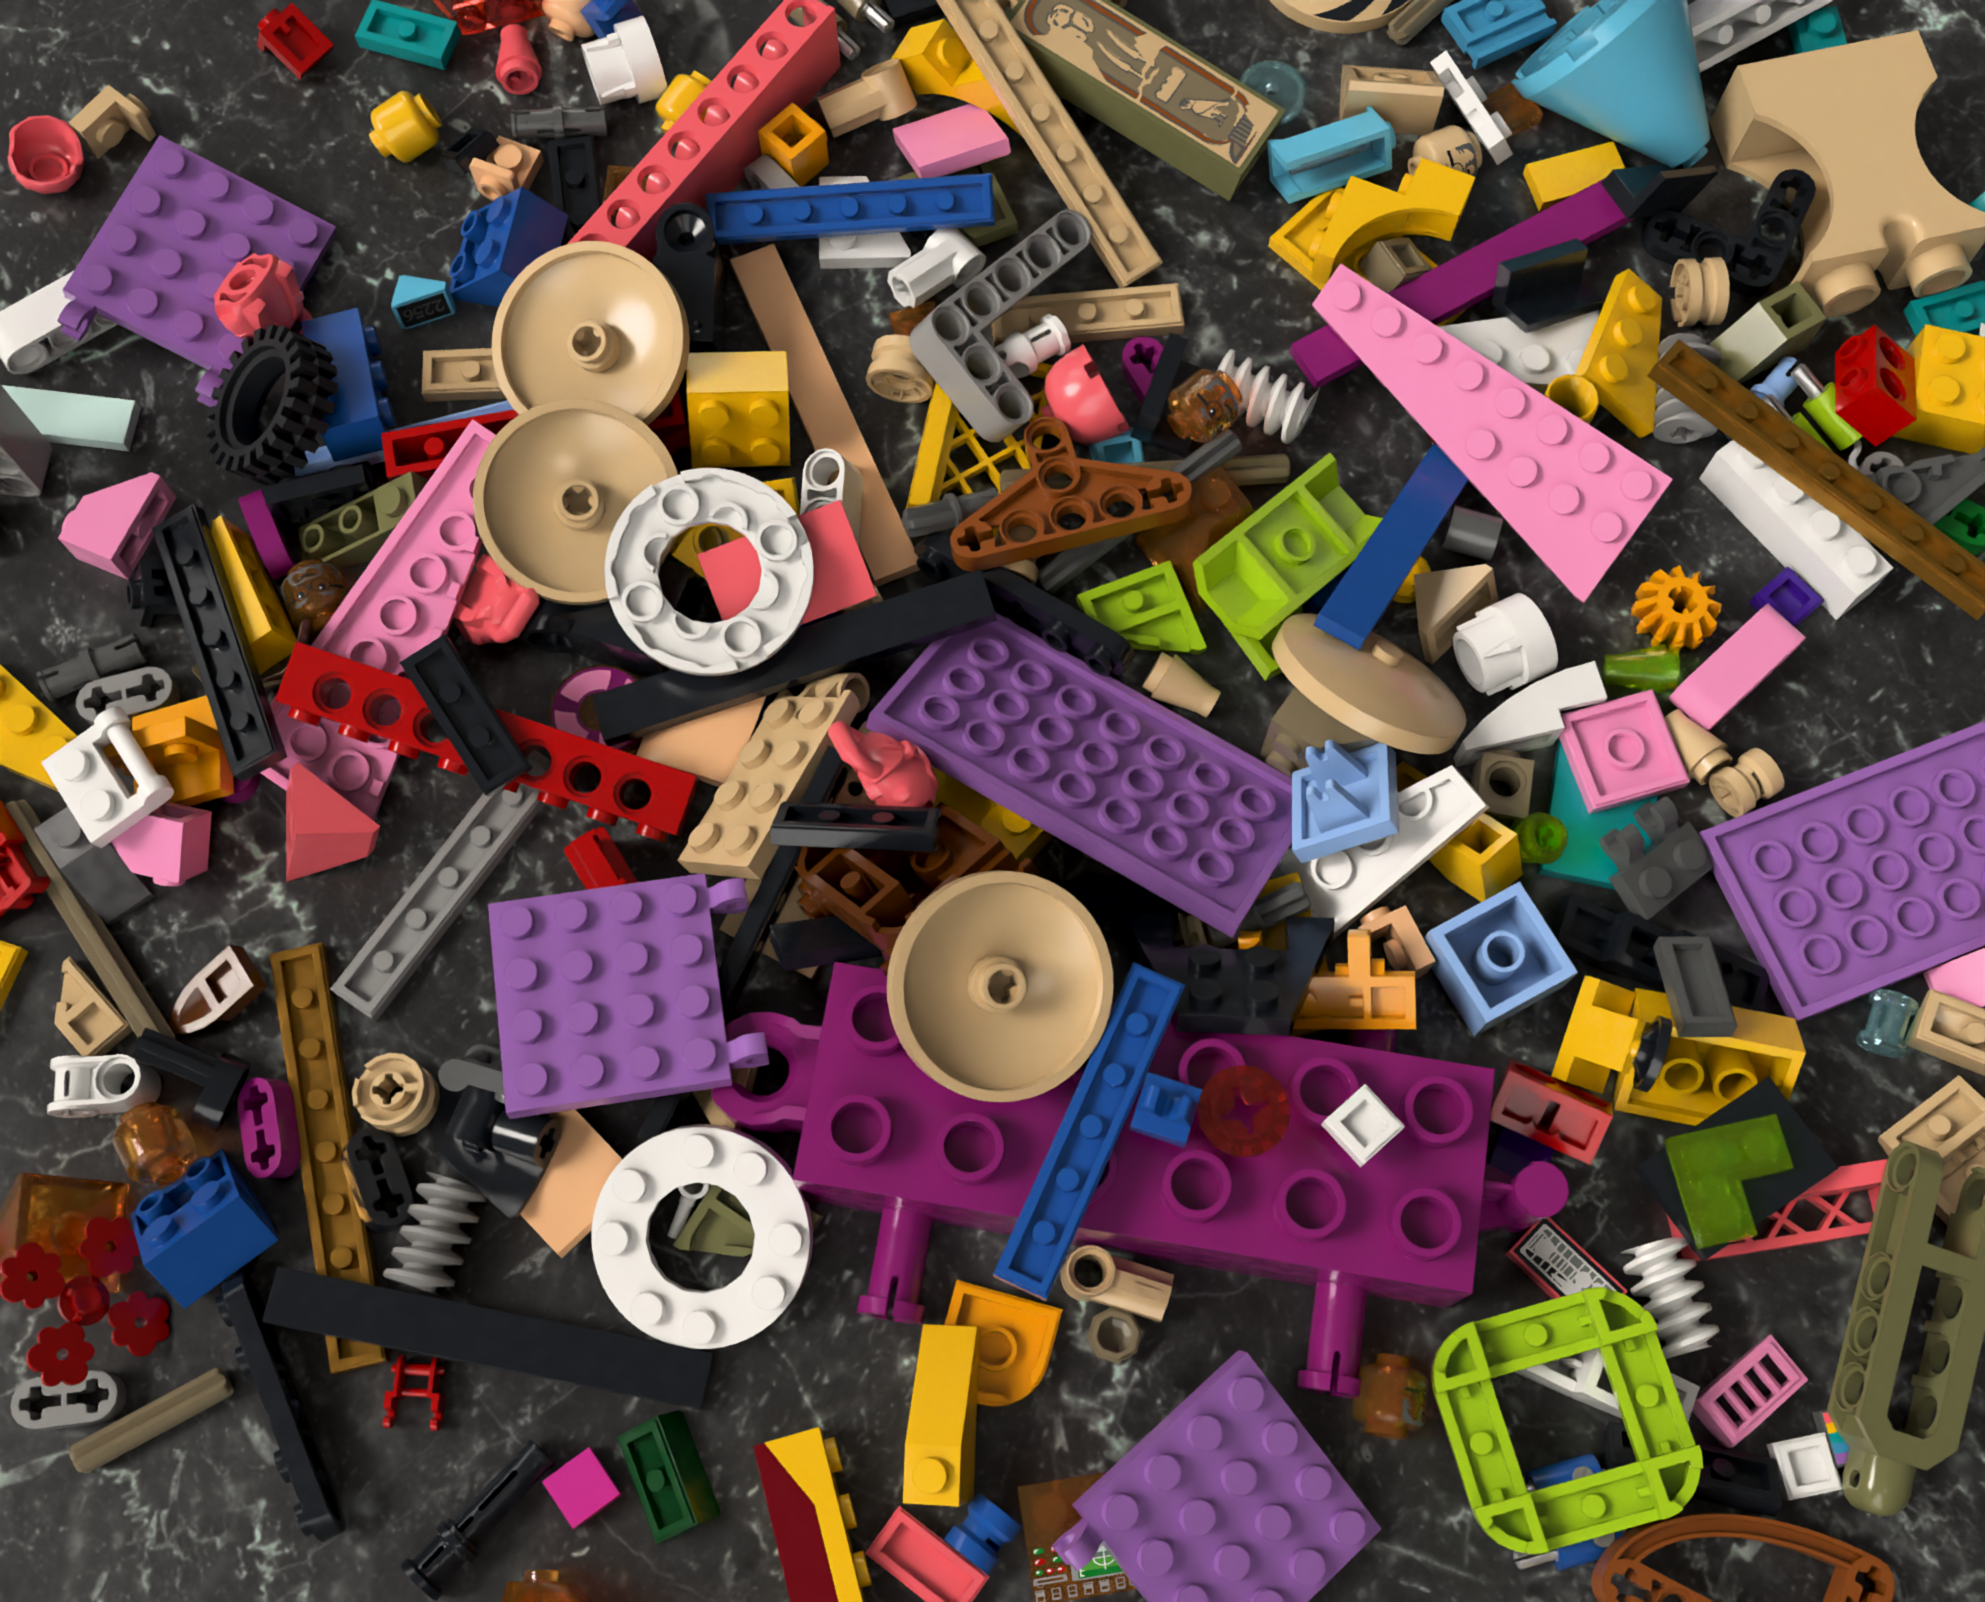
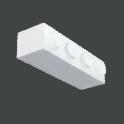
M1696 0L1689 4L1688 8L1700 73L1834 0Z
M1734 440L1715 453L1699 478L1785 568L1787 566L1791 568L1824 600L1821 605L1836 620L1868 596L1893 569L1860 533Z

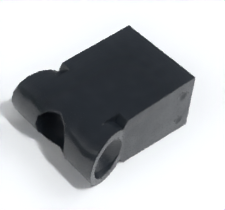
M687 202L674 204L666 209L658 220L656 227L657 252L656 256L653 257V265L669 279L683 303L689 325V353L725 352V287L727 279L713 221L708 213L696 204ZM686 370L682 381H686Z
M665 560L659 570V580L663 595L674 610L694 621L704 599L693 568ZM540 598V604L521 633V640L533 648L553 653L578 652L583 657L645 678L671 669L650 658L630 640L619 624L610 601L591 605H568Z

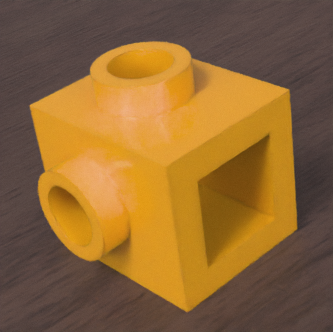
M793 102L758 131L762 155L770 156L800 187L804 186L829 164L826 131L817 121L810 118Z

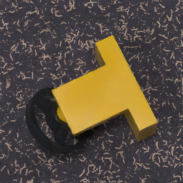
M1585 975L1551 1077L1603 1094L1610 1070L1613 1069L1629 1075L1633 1064L1635 1069L1633 1078L1634 1088L1648 1092L1654 1085L1664 1063L1672 1033V1020L1658 1015L1652 1022L1649 1030L1643 1033L1646 1022L1629 1017L1636 992Z

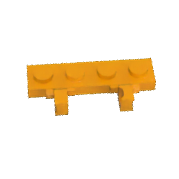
M1351 929L1348 931L1347 936L1348 963H1336L1335 971H1319L1318 974H1314L1309 985V994L1293 1029H1416L1415 971H1385V958L1372 959L1371 929ZM1241 930V936L1238 937V949L1263 946L1262 930Z

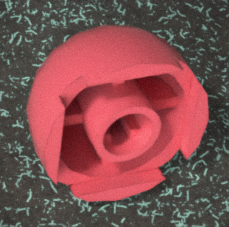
M1084 344L1070 351L1054 363L1046 376L1044 385L1048 402L1047 405L1040 408L1044 417L1058 418L1067 427L1071 440L1084 446H1092V443H1099L1131 430L1123 413L1118 409L1112 392Z

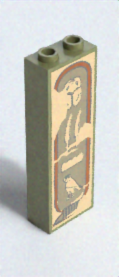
M1017 0L1019 2L1013 9L1007 6L1003 10L1056 94L1229 202L1267 148V140L1274 138L1286 112L1281 106L1110 0Z

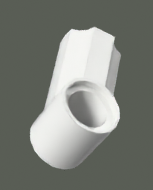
M957 228L937 229L929 237L923 250L889 271L887 282L893 291L894 298L904 308L907 306L915 308L952 283L957 288L963 287L981 272L986 262V256Z

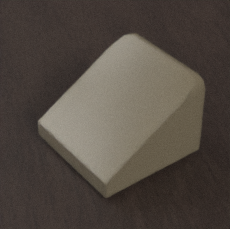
M1409 237L1377 241L1359 265L1369 282L1385 293H1389L1432 270Z

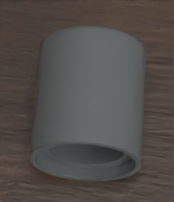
M1454 505L1446 526L1441 548L1490 561L1498 542L1503 518Z

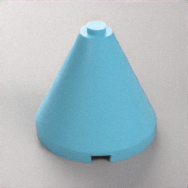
M1600 0L1591 8L1587 5L1541 45L1515 73L1519 79L1515 78L1511 81L1523 98L1671 168L1680 164L1684 169L1689 168L1708 152L1705 145L1710 140L1711 135L1687 0Z

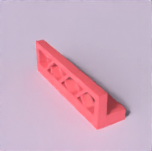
M1888 1159L1838 1167L1837 1170L1783 1206L1779 1213L1776 1211L1767 1217L1773 1223L1763 1239L1752 1240L1743 1234L1736 1239L1739 1243L1728 1244L1704 1261L1869 1235L1872 1222L1859 1224L1840 1211V1208L1849 1193L1867 1190L1874 1213ZM1837 1195L1832 1204L1821 1198ZM1807 1200L1826 1213L1815 1231L1806 1232L1787 1219L1797 1201ZM1667 1215L1672 1237L1684 1238ZM1833 1219L1843 1225L1841 1227L1828 1228ZM1781 1227L1791 1233V1235L1775 1237ZM1689 1244L1676 1253L1678 1258L1695 1259L1696 1262H1701L1694 1250H1691Z

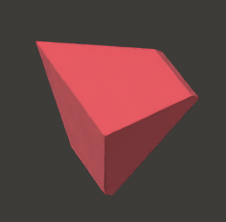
M297 762L290 769L286 791V882L368 857L375 849L380 825Z

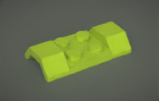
M1329 452L1193 562L1198 594L1231 632L1260 640L1349 567L1383 518L1365 515L1341 488L1338 479L1337 461Z

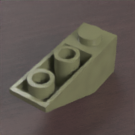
M410 471L299 527L298 535L303 567L326 563L334 565L336 568L371 562L429 479ZM321 565L323 571L332 570L327 565ZM314 567L305 570V573L308 574L318 572Z

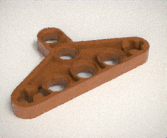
M1050 416L1039 417L1032 420L1024 431L1025 451L1031 471L961 522L953 530L950 536L953 560L957 566L970 572L979 569L983 571L1176 523L1183 520L1190 513L1192 508V487L1189 480L1181 473L1077 458L1065 424L1058 418ZM1045 434L1055 435L1060 439L1056 447L1047 450L1039 449L1033 443L1036 438ZM1059 473L1066 474L1073 480L1064 489H1053L1045 483L1050 476ZM1147 491V506L1150 505V509L1143 510V499L1140 492ZM1171 492V495L1177 498V501L1168 503L1166 497H1162V494ZM1124 501L1133 505L1134 511L1129 516L1117 518L1107 512V508L1112 503ZM1070 513L1079 514L1086 520L1080 528L1075 530L1062 528L1059 526L1058 521L1062 516ZM1022 525L1030 526L1037 532L1027 542H1017L1009 537L1010 532L1015 527ZM1000 527L1002 546L996 547L993 529ZM976 540L980 550L971 552L967 542Z

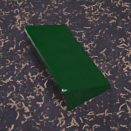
M677 1410L658 1415L617 1436L656 1544L720 1516L718 1504L682 1411Z

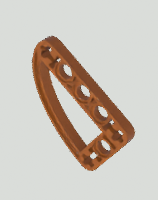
M1713 1512L1676 1514L1665 1520L1653 1521L1628 1530L1613 1541L1603 1552L1594 1567L1591 1577L1592 1592L1598 1602H1662L1670 1594L1677 1595L1682 1602H1714L1640 1563V1561L1655 1550L1678 1541L1702 1537H1734L1780 1546L1834 1566L1835 1569L1823 1602H1892L1895 1591L1894 1575L1889 1566L1881 1559L1848 1543L1804 1527L1777 1520ZM1858 1572L1866 1573V1579L1873 1583L1870 1592L1862 1591V1586L1855 1581ZM1614 1574H1625L1624 1580L1628 1584L1638 1589L1646 1590L1647 1593L1643 1600L1631 1595L1618 1594V1588L1611 1584L1612 1576Z

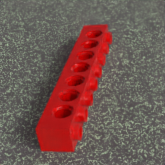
M296 641L275 701L291 707L287 717L317 727L321 718L340 723L338 734L364 743L369 742L372 734L390 740L387 750L418 760L420 752L423 751L440 757L437 767L466 777L468 776L469 770L448 737L437 743H433L430 740L428 726L435 717L410 679ZM348 683L351 689L349 702L342 708L333 709L329 701L331 690L337 684ZM397 699L401 706L399 719L391 725L383 726L379 720L380 707L388 700ZM495 708L526 758L536 749H547L551 756V765L544 774L531 776L527 772L502 789L517 793L519 785L522 784L539 790L536 800L566 810L569 801L589 807L586 814L588 818L616 827L620 817L638 823L636 834L663 843L666 842L668 834L681 838L701 780L696 775ZM587 765L597 766L601 773L599 786L592 792L581 793L575 784L577 772ZM634 782H645L651 791L648 804L641 809H629L624 800L625 790Z

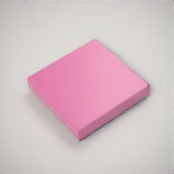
M966 104L892 129L896 145L919 178L943 177L1011 153L1009 139L987 110H983L973 104Z
M1653 689L1561 714L1565 728L1560 734L1559 739L1589 815L1682 789L1690 783Z

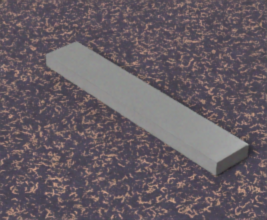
M536 750L532 751L527 757L533 769L528 771L531 776L544 774L551 765V760ZM520 784L517 793L500 789L489 797L483 793L330 990L376 1022L545 803L536 800L539 790Z

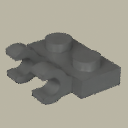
M1667 796L1661 798L1654 805L1651 801L1646 802L1633 813L1638 825L1653 842L1644 851V839L1640 831L1632 823L1620 831L1614 828L1599 839L1601 848L1618 868V871L1608 879L1628 910L1645 920L1653 917L1714 867L1705 844L1691 822L1687 821L1677 824L1679 818L1677 808Z

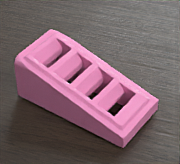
M1770 1334L1701 1389L1696 1397L1692 1412L1721 1447L1731 1448L1757 1428L1806 1383L1808 1378ZM1766 1354L1769 1355L1788 1378L1781 1385L1760 1361ZM1751 1368L1771 1391L1767 1397L1763 1396L1745 1374ZM1736 1381L1755 1403L1756 1406L1751 1410L1731 1388ZM1721 1395L1741 1417L1735 1423L1716 1401Z

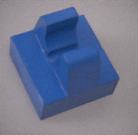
M1147 1072L1129 1130L1184 1148L1202 1089Z

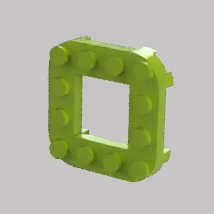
M1605 1287L1584 1289L1577 1293L1467 1323L1455 1330L1437 1350L1432 1366L1434 1396L1472 1513L1481 1529L1500 1546L1526 1554L1548 1553L1554 1549L1670 1518L1681 1512L1695 1493L1700 1479V1472L1703 1469L1702 1451L1700 1445L1695 1444L1656 1331L1659 1330L1649 1311L1644 1310L1630 1297ZM1598 1348L1636 1462L1528 1492L1491 1379Z

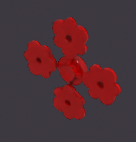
M96 1217L85 1225L84 1235L86 1239L78 1245V1254L83 1259H88L87 1267L92 1276H78L65 1285L64 1277L58 1272L61 1267L60 1257L55 1253L45 1254L43 1248L34 1242L21 1245L17 1249L15 1257H8L0 1264V1273L6 1277L0 1284V1295L5 1301L9 1303L22 1301L28 1309H37L43 1305L45 1299L59 1296L57 1302L58 1310L67 1323L61 1325L58 1329L50 1326L41 1329L37 1335L38 1344L32 1346L26 1354L27 1366L34 1372H41L40 1378L45 1386L53 1387L60 1382L74 1386L86 1379L88 1375L86 1362L93 1358L95 1349L91 1343L84 1341L85 1333L81 1326L93 1325L103 1319L106 1314L108 1323L115 1328L111 1333L112 1343L118 1347L127 1345L129 1352L136 1357L150 1354L154 1350L156 1342H161L169 1336V1326L164 1322L169 1315V1306L165 1300L159 1297L148 1299L145 1293L136 1291L131 1293L126 1301L117 1302L109 1308V1291L106 1285L98 1279L106 1278L114 1272L117 1274L130 1272L134 1265L132 1258L140 1254L135 1232L129 1231L130 1224L124 1217H116L111 1221L104 1217ZM106 1244L110 1246V1252L106 1249ZM27 1274L32 1276V1282L28 1280ZM135 1320L139 1322V1328L135 1326ZM57 1352L62 1354L61 1360L57 1358Z

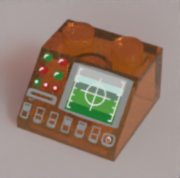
M1106 1472L1017 1487L1034 1602H1063L1137 1589L1102 1543L1092 1560L1079 1571H1076L1071 1564L1066 1565L1052 1547L1060 1536L1082 1519L1072 1504Z

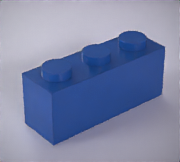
M359 308L301 321L303 336L324 345L326 351L330 352L334 358L331 364L337 368V375L331 379V381L338 383L337 394L328 397L329 401L335 403L333 414H324L322 421L329 424L325 435L320 433L333 461L337 462L383 450L381 433L389 432V427L396 426V419L389 398L382 395L383 390L389 389V383L382 361H376L375 355L382 353L381 342L375 326L365 325Z

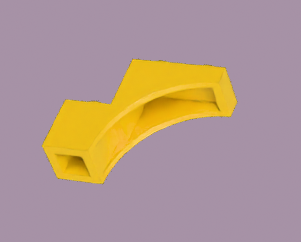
M945 19L909 29L891 59H900L909 84L917 95L937 94L966 101L983 110H987L1023 138L960 37Z
M1421 158L1414 175L1405 173L1397 192L1351 175L1344 192L1341 193L1335 190L1325 214V218L1331 220L1327 230L1317 229L1310 245L1308 257L1315 259L1310 278L1327 284L1340 263L1342 264L1349 256L1362 247L1384 238L1400 235H1425L1451 241L1476 177L1425 158Z

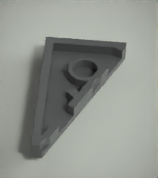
M1985 447L1978 453L1953 457V454L1917 460L1909 466L1892 465L1882 467L1876 473L1865 476L1934 526L1985 484Z

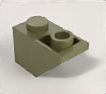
M1796 281L1758 302L1709 345L1721 352V362L1717 367L1742 384L1778 364L1782 357H1791L1807 348L1827 317L1802 285Z

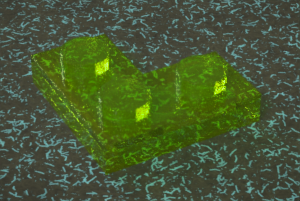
M1773 1114L1669 1137L1664 1141L1697 1250L1757 1236L1756 1227L1741 1182L1787 1172L1794 1168L1777 1115Z

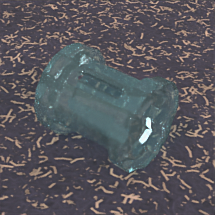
M1886 989L1872 991L1868 997V1002L1872 1007L1865 1030L1858 1032L1856 1043L1861 1048L1880 1056L1891 1058L1903 1057L1907 1050V1045L1903 1042L1910 1017L1917 1014L1919 1003L1913 998L1896 991Z

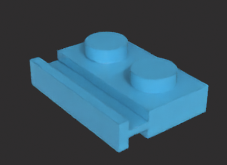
M1462 0L1445 8L1441 17V22L1463 54L1468 53L1473 60L1472 67L1475 70L1553 35L1557 25L1554 18L1550 19L1545 13L1546 6L1541 0Z

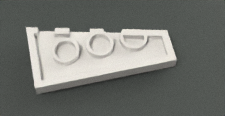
M1599 310L1529 333L1522 331L1507 317L1439 326V328L1536 391L1545 394L1548 385L1555 378L1566 374H1575L1599 317Z
M1451 765L1398 792L1399 833L1304 863L1299 861L1291 848L1286 852L1271 877L1274 879L1298 871L1303 888L1310 900L1312 917L1334 918V940L1490 807L1458 769Z

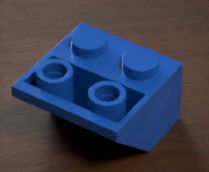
M523 187L503 197L496 198L492 203L477 211H471L462 224L461 235L463 236V241L459 254L454 258L449 270V275L452 277L449 287L452 298L457 301L499 307L509 286L530 263L548 251L561 246L569 215Z
M223 1148L210 1157L206 1156L194 1161L187 1167L182 1177L164 1190H156L148 1194L140 1201L136 1210L130 1213L143 1266L184 1309L279 1240L268 1212Z

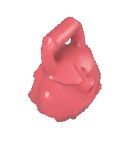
M253 253L242 262H237V265L226 276L214 294V307L219 320L226 329L239 338L245 339L249 337L254 339V331L259 328L266 330L267 325L274 324L278 327L281 325L291 329L295 320L301 322L313 319L311 314L303 307L304 295L303 292H300L293 267L281 261L274 254L257 255Z
M483 553L475 565L476 569L468 579L453 618L454 623L463 638L473 645L479 646L496 642L507 643L519 637L540 604V595L533 588L524 589L519 587L498 568L490 555Z
M841 721L835 722L829 727L828 735L842 761L851 765L857 773L867 796L872 801L874 800L878 806L925 808L934 806L939 783L928 757L918 746L913 745L907 740L900 742L883 733L870 732L863 734Z

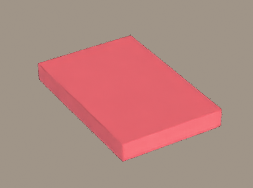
M841 500L798 515L797 518L804 528L810 543L814 566L812 596L808 610L800 625L878 596ZM746 536L697 554L722 621L735 617L745 610L759 590L762 569L758 553Z

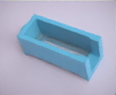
M1369 106L1366 107V112L1286 139L1267 140L1270 182L1290 204L1347 185L1351 175L1365 179L1392 170V149L1396 147L1394 129L1389 121H1384Z

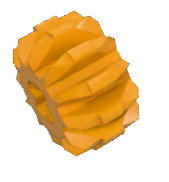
M1680 565L1673 568L1669 575L1659 569L1652 574L1649 582L1641 583L1635 592V598L1638 601L1631 607V616L1641 620L1636 626V634L1650 632L1653 635L1651 648L1658 647L1664 641L1667 642L1671 654L1679 652L1683 645L1692 651L1703 642V637H1710L1717 628L1715 618L1721 612L1722 604L1711 600L1716 593V585L1702 587L1699 584L1701 571L1693 573L1688 578L1685 577ZM1672 607H1675V608L1678 609L1680 612H1679V613L1676 612L1675 610L1672 609Z

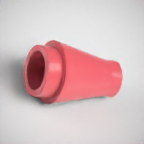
M518 24L507 25L500 33L501 43L495 75L507 92L515 95L528 94L538 86V82L542 77V68L529 41L526 28Z

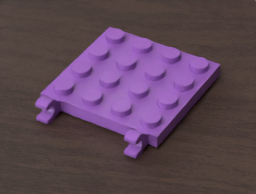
M159 135L62 289L64 297L71 300V302L64 307L57 320L58 323L63 325L61 333L80 342L94 317L98 314L209 370L203 375L195 391L200 394L197 398L198 402L208 407L216 406L218 400L211 397L214 387L222 389L225 381L219 378V375L223 368L232 369L233 365L229 357L234 350L243 354L241 342L244 340V338L236 337L234 333L226 329L216 314L214 294L219 289L223 280L237 265V262H242L253 253L257 255L274 254L281 261L293 267L300 292H303L336 236V226Z
M701 873L488 904L505 1108L509 1119L732 1086L731 1069L759 1067L769 1064L765 1032L742 1035L727 1042L711 915L736 914L748 911L749 906L744 878L727 879L708 888L706 874Z
M1238 1350L1072 1504L1082 1519L1060 1536L1052 1547L1066 1565L1071 1564L1076 1571H1079L1092 1560L1102 1543L1147 1602H1308L1382 1528L1250 1355L1245 1351Z

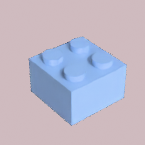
M1520 881L1431 929L1424 937L1435 959L1431 969L1474 1037L1563 988L1578 973Z

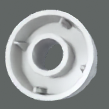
M644 16L616 23L613 25L615 33L581 44L585 63L600 105L636 96L638 103L641 104L660 98L666 90L667 83L663 68Z
M1516 593L1475 613L1476 618L1456 627L1458 632L1453 636V649L1459 667L1472 687L1481 693L1486 692L1488 696L1507 687L1510 690L1519 688L1553 672L1557 667L1558 652L1550 626L1537 605L1522 593Z

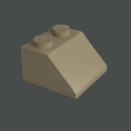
M1294 687L1271 719L1260 756L1266 759L1265 762L1269 766L1292 777V772L1309 767L1306 760V748L1309 746L1315 747L1320 753H1325V741L1334 740L1346 752L1350 753L1380 742L1336 720Z

